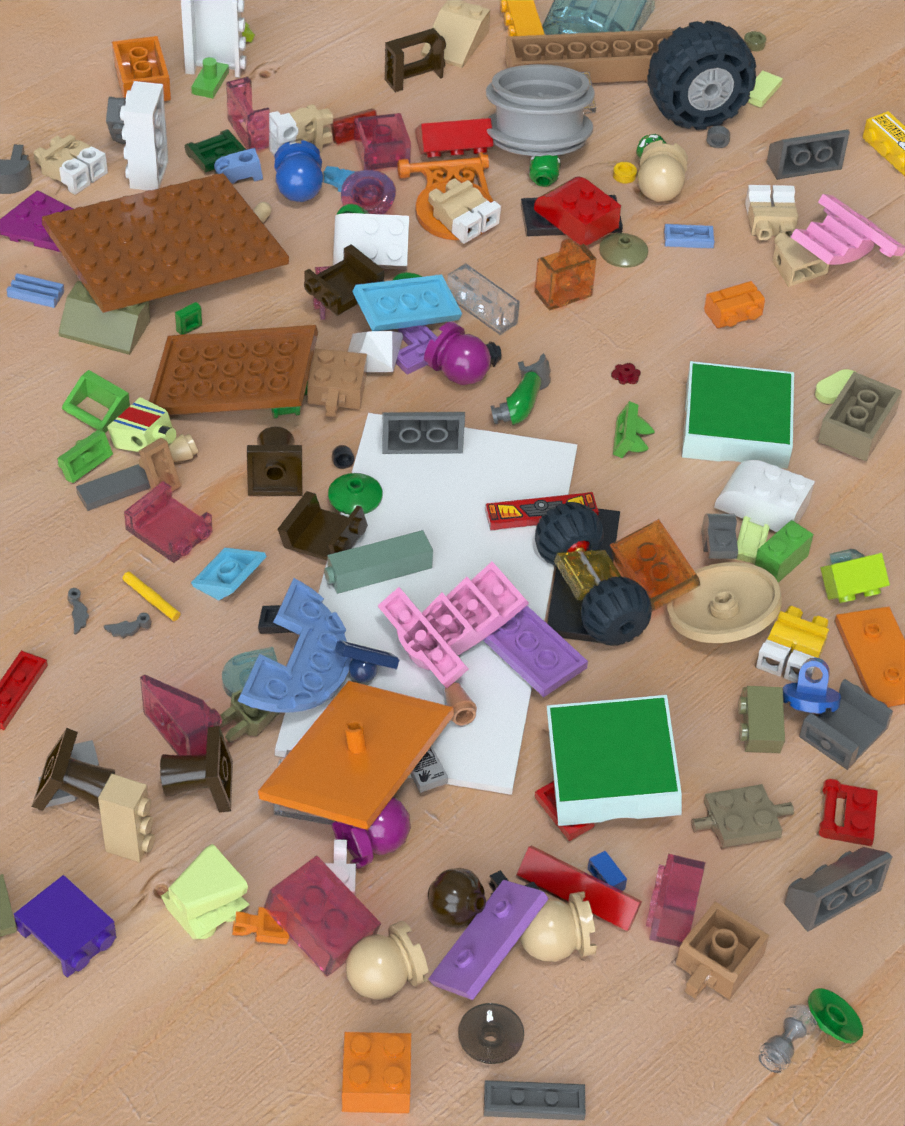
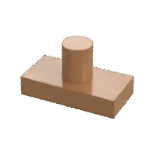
M159 438L139 450L141 456L139 466L146 471L154 497L161 499L181 487L167 440Z

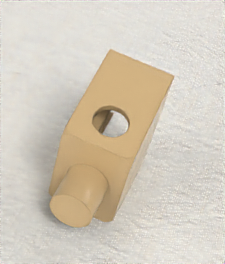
M783 232L776 236L774 240L776 245L773 263L788 287L828 273L829 264L790 238L786 233Z

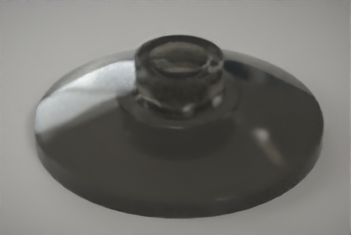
M484 1003L471 1008L462 1017L458 1028V1038L463 1050L474 1060L486 1064H499L510 1060L519 1052L524 1041V1027L518 1015L510 1008L496 1003ZM488 1036H492L496 1040L488 1041L485 1038Z

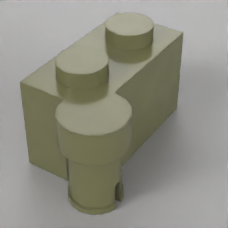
M743 687L738 701V712L743 714L744 723H740L739 739L744 741L745 752L781 753L785 742L782 687Z

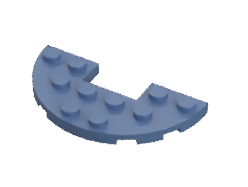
M293 578L273 623L298 634L299 637L286 666L261 654L258 655L238 699V702L251 708L281 713L312 709L329 700L341 687L348 674L351 658L341 656L335 651L337 641L347 642L345 637L346 628L336 612L331 613L322 603L324 600L322 596Z

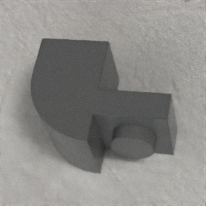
M14 144L11 159H0V194L20 192L26 189L32 182L29 156L25 155L24 145Z
M705 514L701 534L703 550L708 552L709 558L737 559L738 545L735 531L737 520L735 514Z

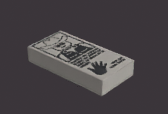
M431 746L410 773L420 793L448 783V775Z

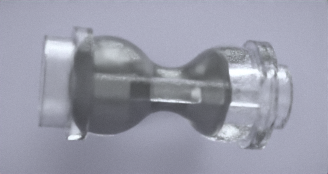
M802 1004L790 1005L783 1019L784 1032L781 1035L770 1037L767 1042L762 1044L758 1059L767 1070L780 1073L782 1069H787L794 1055L793 1041L806 1037L815 1029L817 1021L809 1007Z

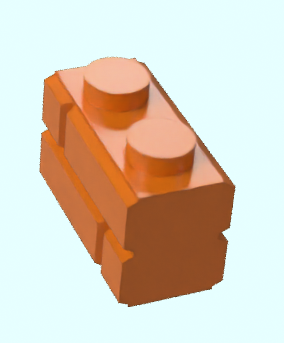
M749 281L708 293L704 310L707 316L712 319L717 329L725 326L732 327L739 322L749 319L755 320L763 314L765 297L759 290L757 291L755 284Z

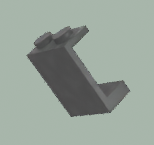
M844 679L839 689L841 696L840 707L834 712H831V708H826V712L820 713L817 717L810 713L803 721L799 737L848 770L888 729L893 710L888 708L883 702L864 692L859 686Z

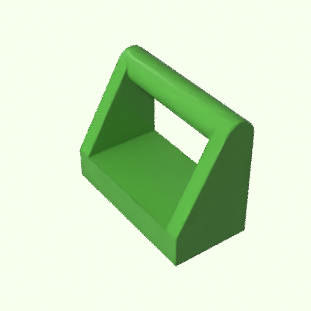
M88 370L80 377L62 405V410L96 430L106 433L108 431L107 426L130 406L129 393ZM89 397L108 408L109 411L103 420H100L77 405Z

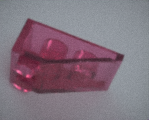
M148 675L141 676L143 712L177 755L206 754L207 728L222 724L218 711L215 708L210 709L205 701Z

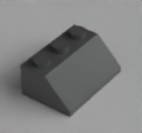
M846 129L776 141L769 146L767 164L776 180L841 170L850 131Z
M382 412V454L463 453L465 412Z
M862 847L853 853L848 851L829 866L827 864L822 865L813 875L805 879L799 878L792 882L788 887L785 905L805 930L809 932L880 892L892 860V855L886 851Z

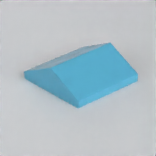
M224 548L191 584L194 588L219 601L232 594L267 556L265 552Z

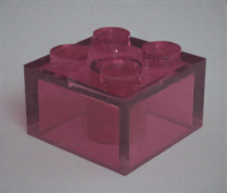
M401 113L354 118V142L364 171L397 167L398 159H408L410 163L411 141Z
M668 853L666 865L659 864L646 926L652 928L649 940L677 947L681 946L683 940L691 932L706 862Z

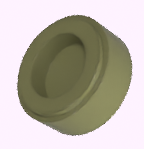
M752 31L744 36V41L751 51H761L765 48L766 37L764 34Z

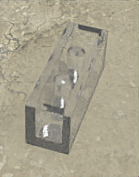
M466 263L448 274L447 285L457 304L490 329L502 335L518 324L520 301Z

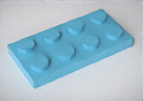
M442 275L355 285L352 291L372 332L457 321L462 316V312Z

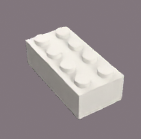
M134 81L131 91L128 90L126 93V105H122L120 111V119L124 121L122 139L126 140L124 159L128 160L125 174L126 178H129L131 189L154 190L160 188L168 164L163 84Z

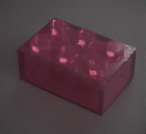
M317 855L271 888L264 905V909L327 977L346 963L353 945L366 936L377 934L381 922Z

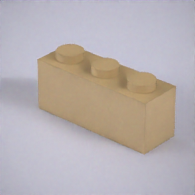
M111 774L98 798L106 852L141 862L145 852L149 853L155 841V835L152 834L153 817L150 816L151 799L148 798L147 785Z

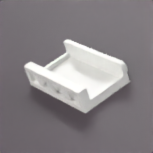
M181 0L186 74L195 75L197 66L203 67V59L212 57L216 59V62L228 64L229 69L235 70V77L240 78L241 72L246 69L247 57L243 56V51L246 48V37H242V32L245 30V18L241 17V12H244V0Z

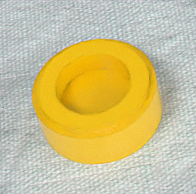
M620 162L614 166L613 178L617 182L628 184L635 181L637 175L635 165L629 162Z

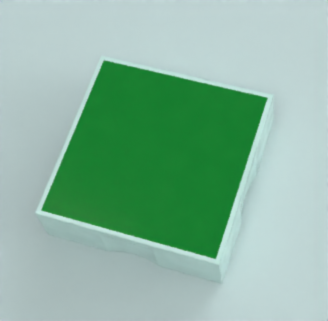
M690 361L686 383V419L683 431L682 458L719 462L759 460L779 468L788 469L793 448L794 372Z
M667 695L547 705L558 826L598 823L616 818L643 819L682 815V793Z

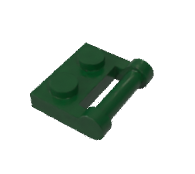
M228 129L221 131L217 136L195 144L193 142L185 144L187 156L189 158L192 157L205 173L215 170L214 164L219 158L246 150Z

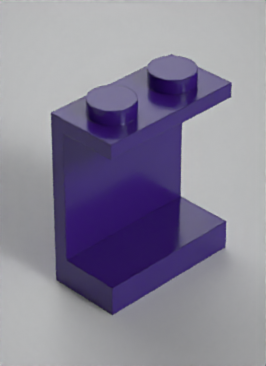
M64 875L14 913L17 931L24 938L33 934L61 961L63 975L67 978L75 971L84 969L91 958L100 951L107 950L117 938L114 920Z

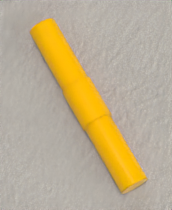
M130 571L123 575L122 580L169 619L172 621L179 619L181 613L151 587L147 586Z

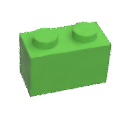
M790 520L757 550L754 565L771 573L779 583L808 557L814 534L793 520Z

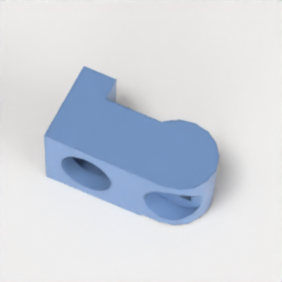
M255 148L221 157L214 164L216 174L224 173L232 184L237 180L253 177L254 181L263 180L260 160Z

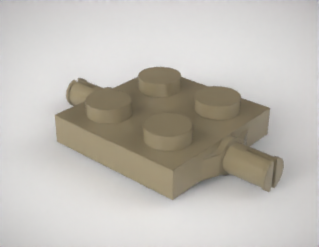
M763 784L705 794L704 803L709 813L708 817L691 819V825L694 832L711 828L718 836L722 848L781 838L782 828L777 817L793 815L794 807L792 802L774 805L769 800Z

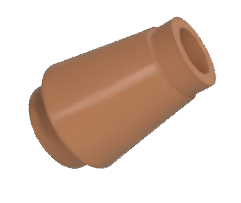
M454 682L448 688L445 687L447 706L453 707L454 716L451 721L461 726L471 723L476 717L477 707L459 683Z

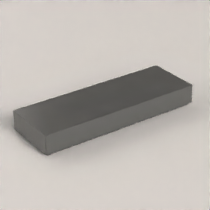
M137 464L76 486V491L85 508L89 511L151 487L146 471Z
M485 1080L484 1117L585 1120V1084Z

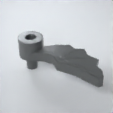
M71 588L68 591L67 599L74 609L71 615L74 622V634L76 635L80 632L81 628L86 627L89 615L87 607L79 602L80 590Z
M143 612L138 615L136 621H123L118 624L104 625V629L112 633L113 637L120 636L124 639L126 636L134 635L140 627L149 629L152 620L148 613Z

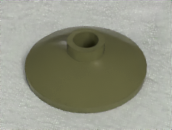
M616 233L607 236L602 240L599 248L601 257L607 263L622 268L638 266L648 256L646 243L641 238L628 233Z

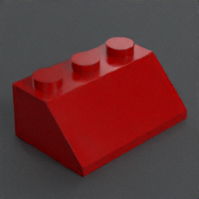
M491 118L421 123L415 129L420 154H427V158L441 157V153L449 152L450 156H462L464 151H473V154H478L479 152L486 154L488 153L487 149L494 147L493 138L487 133V129H492Z

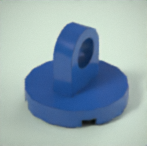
M820 658L807 659L799 671L798 683L786 684L782 688L783 703L786 704L789 701L791 702L790 706L794 709L809 713L826 712V708H831V712L836 711L840 707L841 696L836 690L828 687L830 676L828 664ZM810 667H818L822 671L823 676L818 680H813L808 677L806 670Z

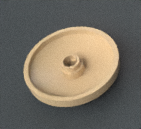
M740 562L718 563L697 569L679 580L667 598V610L672 626L683 636L705 643L738 641L762 631L777 617L782 604L780 586L775 577L761 567Z

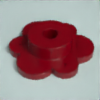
M632 363L617 364L615 370L611 372V377L618 380L622 385L627 383L636 384L638 383L641 371L635 369V365Z

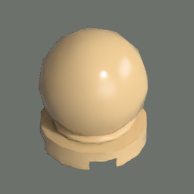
M663 140L650 143L643 150L640 158L638 183L642 193L651 200L657 202L672 200L680 194L685 184L688 156L685 150L677 143H674L673 146L662 144Z
M585 892L570 894L568 903L558 898H549L520 937L524 949L530 955L541 961L556 962L569 957L575 949L578 950L581 957L596 954L597 945L590 944L589 933L595 932V926L589 901H583Z
M404 921L390 925L388 937L379 934L366 936L352 946L346 959V976L354 991L363 997L376 1000L391 998L402 990L406 980L413 986L420 985L428 980L425 974L429 973L422 948L419 943L416 945L412 944L406 934L412 930Z

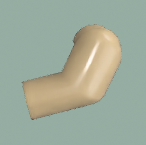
M260 202L253 210L262 223L271 214V206L267 202Z

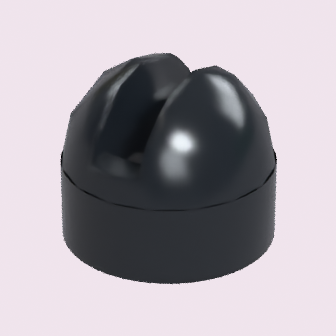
M339 445L333 449L332 460L337 468L345 469L353 464L355 458L348 446Z

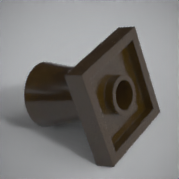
M277 426L268 427L258 435L257 445H247L248 496H303L302 445H294V437L287 429Z
M220 726L207 728L206 754H162L160 776L166 797L186 791L209 788L219 813L231 811L233 760Z
M66 728L47 756L31 807L43 811L59 789L87 802L99 810L98 798L111 774H115V769L96 766L72 758L71 754L78 732Z

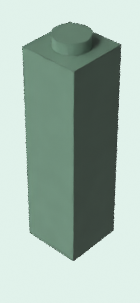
M424 530L330 554L327 555L328 567L324 568L325 578L328 584H333L336 593L339 594L428 570L433 565V548Z

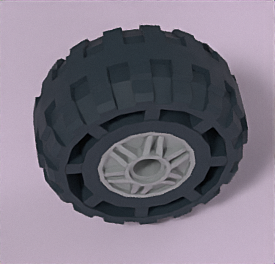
M707 20L705 23L695 21L690 22L687 27H678L673 30V34L670 37L664 38L659 43V50L657 53H653L649 64L647 84L655 104L668 120H672L675 125L690 129L693 126L696 130H706L708 126L722 125L723 121L728 118L732 119L739 113L738 110L742 105L745 106L749 101L750 91L754 90L756 83L755 68L757 66L750 48L736 30L730 26L722 25L721 22Z

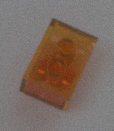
M659 519L610 545L615 564L623 576L639 583L648 593L652 612L701 585L699 577Z

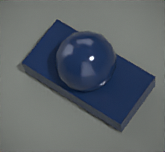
M342 640L337 641L335 651L341 656L352 658L349 664V672L351 677L359 683H366L374 679L377 674V665L397 669L400 661L397 656L390 652Z

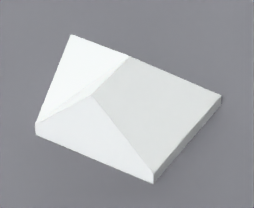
M393 331L355 333L352 335L348 352L367 354V372H393L403 335Z

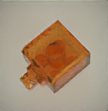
M571 238L563 240L559 252L537 259L535 294L549 311L591 297L593 295L597 258L585 244L576 245Z

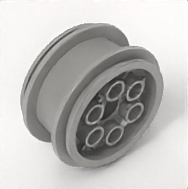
M543 64L515 66L495 74L492 82L486 88L487 99L496 105V113L489 117L491 118L492 129H487V133L493 138V143L503 150L528 156L561 155L578 150L585 145L587 139L592 135L593 123L583 114V108L594 100L595 91L589 84L588 78L576 70Z

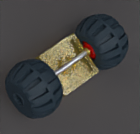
M577 502L561 503L556 505V508H551L546 512V515L541 517L536 526V546L539 554L547 563L558 567L577 600H583L581 617L587 633L596 641L611 646L622 645L625 642L634 640V637H638L643 633V630L647 628L651 620L652 606L648 593L636 581L622 577L606 551H599L602 547L604 531L600 518L592 509Z

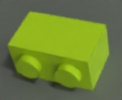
M882 553L820 567L828 600L838 598L839 603L856 600L855 594L864 592V597L880 594V588L890 586Z

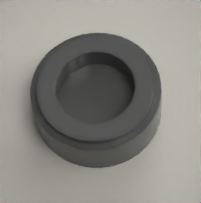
M723 126L711 127L707 132V143L714 148L726 147L730 142V131Z

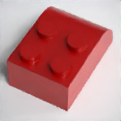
M577 176L538 197L534 204V210L584 248L619 228L621 205L587 179Z

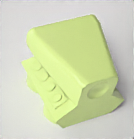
M213 844L206 847L168 888V891L161 895L168 911L192 939L211 937L218 925L224 921H234L236 911L242 912L244 908L250 905L243 898L248 889L247 882Z

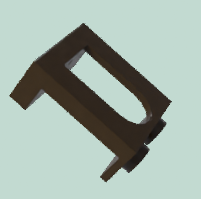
M432 28L385 42V81L394 92L403 90L404 79L434 71L440 79L443 78L445 68L444 49H446L444 37ZM421 43L430 44L427 56L421 60L404 65V52L402 49Z

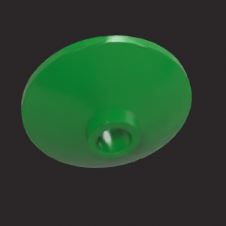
M348 473L339 476L331 483L328 489V499L331 505L339 512L348 515L353 512L357 505L362 507L364 514L370 513L380 505L383 498V491L379 482L373 477L362 473Z
M823 988L815 989L809 994V1009L819 1028L824 1033L845 1043H856L862 1038L863 1026L855 1010L842 997Z

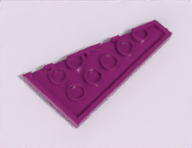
M37 190L0 219V235L8 236L10 241L18 243L20 240L30 241L36 247L60 252L42 226V216L73 208Z

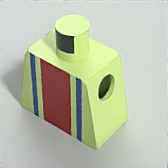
M140 397L107 426L114 448L139 452L140 449L159 438L167 440L168 444L173 443L176 438V430L172 427L168 412Z

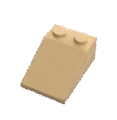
M461 0L446 1L432 27L446 41V49H444L445 63L463 68L489 32L490 9ZM425 43L421 56H427L430 44Z

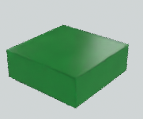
M197 302L175 312L176 331L180 335H184L202 326V310Z

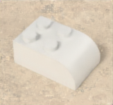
M355 213L335 215L333 265L344 260V248L352 244L382 269L407 270L409 216Z
M747 460L738 465L717 498L714 508L729 514H735V516L742 519L747 516L751 518L750 522L763 527L764 524H767L769 529L778 532L790 520L798 524L809 505L815 481L763 461Z

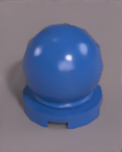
M301 140V143L291 145L290 142H286L280 146L274 155L276 184L280 193L288 200L295 202H305L317 196L323 184L322 158L319 149L314 144Z

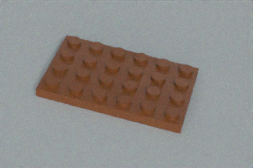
M304 325L168 336L149 402L165 409L168 415L302 406L318 337L317 326Z

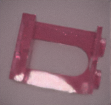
M249 77L226 82L228 121L247 150L255 148L257 151L269 148V107L253 110L252 82ZM242 122L246 124L247 133L241 125Z

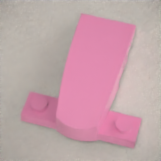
M823 194L818 203L825 207L823 211L828 214L823 223L811 222L806 230L795 229L791 235L792 239L830 265L855 261L868 254L875 244L879 245V251L888 257H892V255L902 256L905 252L904 245L885 233L872 221L854 211L833 195Z
M491 562L472 580L466 577L447 596L441 593L422 613L400 587L383 600L378 607L398 630L399 641L410 659L419 667L431 670L439 681L448 688L469 670L458 655L499 629L525 608L529 602L499 568Z

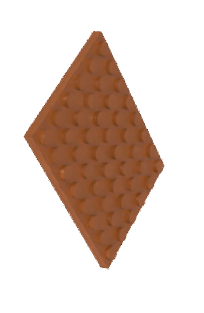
M224 173L42 216V226L102 313L289 264V255Z

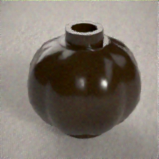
M451 868L441 872L435 881L431 883L428 889V904L435 918L442 925L447 927H463L469 925L475 916L484 910L486 905L485 891L479 878L473 871L464 868Z

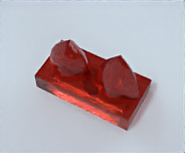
M373 108L335 118L333 123L330 124L335 144L380 133L377 113Z

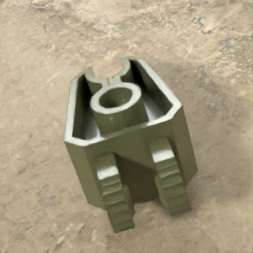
M242 688L232 694L230 708L220 714L213 721V725L222 728L232 720L236 721L237 725L231 728L225 736L230 743L245 733L248 736H258L280 712L251 708L238 702L243 690Z

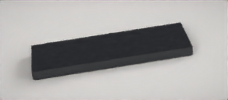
M598 508V517L601 520L604 531L603 543L597 555L592 557L589 563L599 579L603 581L612 577L620 511ZM583 563L565 568H558L556 566L547 624L562 638L600 643L587 633L582 622L581 607L583 599L589 590L596 585Z

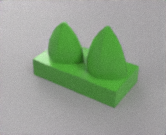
M631 401L619 413L616 420L613 455L623 458L628 451H647L649 449L648 446L637 434L647 435L655 433L650 424L638 415L639 405Z
M97 430L87 438L76 441L73 448L57 458L58 466L62 469L66 480L74 483L112 456L113 452L105 433Z

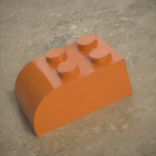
M158 36L112 41L115 68L123 98H126L128 90L131 91L134 81L163 84L164 101L171 100L170 78Z

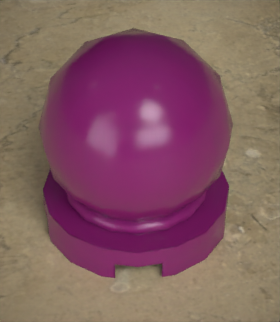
M455 322L445 323L439 328L442 333L436 341L432 339L429 341L425 350L424 361L433 370H442L443 374L456 384L462 386L476 384L483 379L490 369L491 356L488 347L480 338L471 334H465L464 328Z
M394 796L368 830L338 821L331 823L336 840H347V849L354 858L350 863L356 864L357 869L371 864L373 854L384 855L395 852L406 842L411 829L409 812L401 801Z

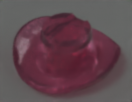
M361 170L352 173L344 181L341 188L343 206L356 204L366 209L369 214L384 215L392 206L396 196V187L393 181L386 174L376 170Z

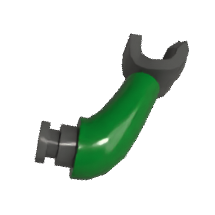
M544 353L540 356L538 362L528 367L524 366L523 361L518 362L521 382L509 397H506L507 402L500 403V407L497 408L494 405L490 406L495 424H499L498 421L503 420L504 422L512 421V425H515L527 419L533 409L539 390L546 388L551 382V369Z

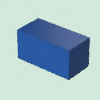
M606 851L589 858L588 871L593 877L621 891L625 890L627 878Z

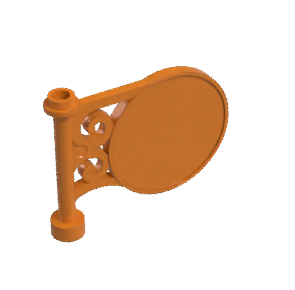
M479 152L476 158L409 163L408 159H398L397 161L399 179L409 178L410 173L421 172L424 174L427 185L416 200V217L426 231L437 237L459 240L440 220L433 216L434 207L428 202L429 193L437 188L444 194L446 192V185L450 180L455 178L461 183L469 180L490 203L493 202L483 172L484 169L489 168L488 155L483 154V152ZM474 173L478 177L480 186L473 183Z

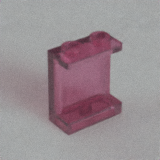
M164 481L124 511L126 530L173 563L182 556L188 555L193 547L206 540L213 532L212 515L205 512L199 516L172 498L171 486Z

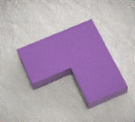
M426 325L399 328L398 332L402 333V340L408 346L399 350L396 364L408 375L428 365L424 361L425 350L431 339L436 341L438 337Z

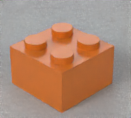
M344 1032L342 1112L409 1114L411 1033Z

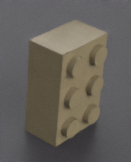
M853 372L824 417L818 442L867 462L897 413L902 391Z

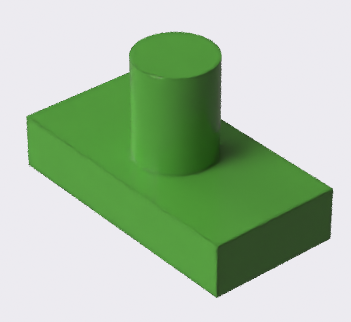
M212 57L203 59V68L191 86L192 94L214 99L229 73V65L216 62V59Z

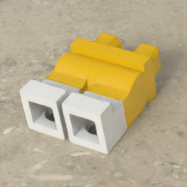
M789 606L785 612L780 611L766 642L763 643L759 651L756 668L780 677L787 663L784 679L798 683L799 675L793 671V667L801 669L802 664L807 659L820 658L829 632L827 628L828 619L814 616L812 622L802 619L803 612L801 609L794 606ZM766 657L779 661V665H770L766 661ZM810 667L806 670L808 677L811 679L816 667Z

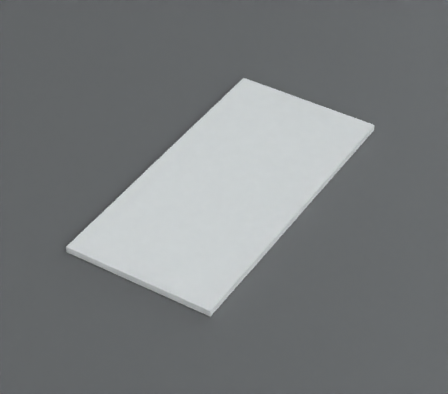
M368 413L352 473H362L376 479L382 487L383 498L375 510L364 514L368 526L365 533L359 537L352 549L424 530L433 548V565L428 570L339 594L336 593L333 584L327 583L325 574H323L318 594L324 598L322 603L331 613L336 612L346 628L345 637L347 642L390 652L400 660L397 669L377 665V674L374 679L360 684L447 705L445 686L431 670L419 667L410 659L399 641L398 630L378 607L398 587L404 591L422 613L441 593L447 596L466 577L472 580L488 564L493 562L529 602L527 606L545 621L555 566L547 563L538 552L535 542L537 525L490 530L485 512V504L569 495L578 444L464 428L463 453L382 454V415ZM342 512L340 513L341 515H344V516H348V517L350 516V515L344 514V513H342ZM482 640L458 655L469 670L455 681L462 686L477 707L476 717L471 723L463 726L457 725L450 720L431 746L448 775L447 784L512 795L532 686ZM349 671L338 691L323 704L305 711L285 713L275 747V756L286 757L348 681L359 683L351 677Z

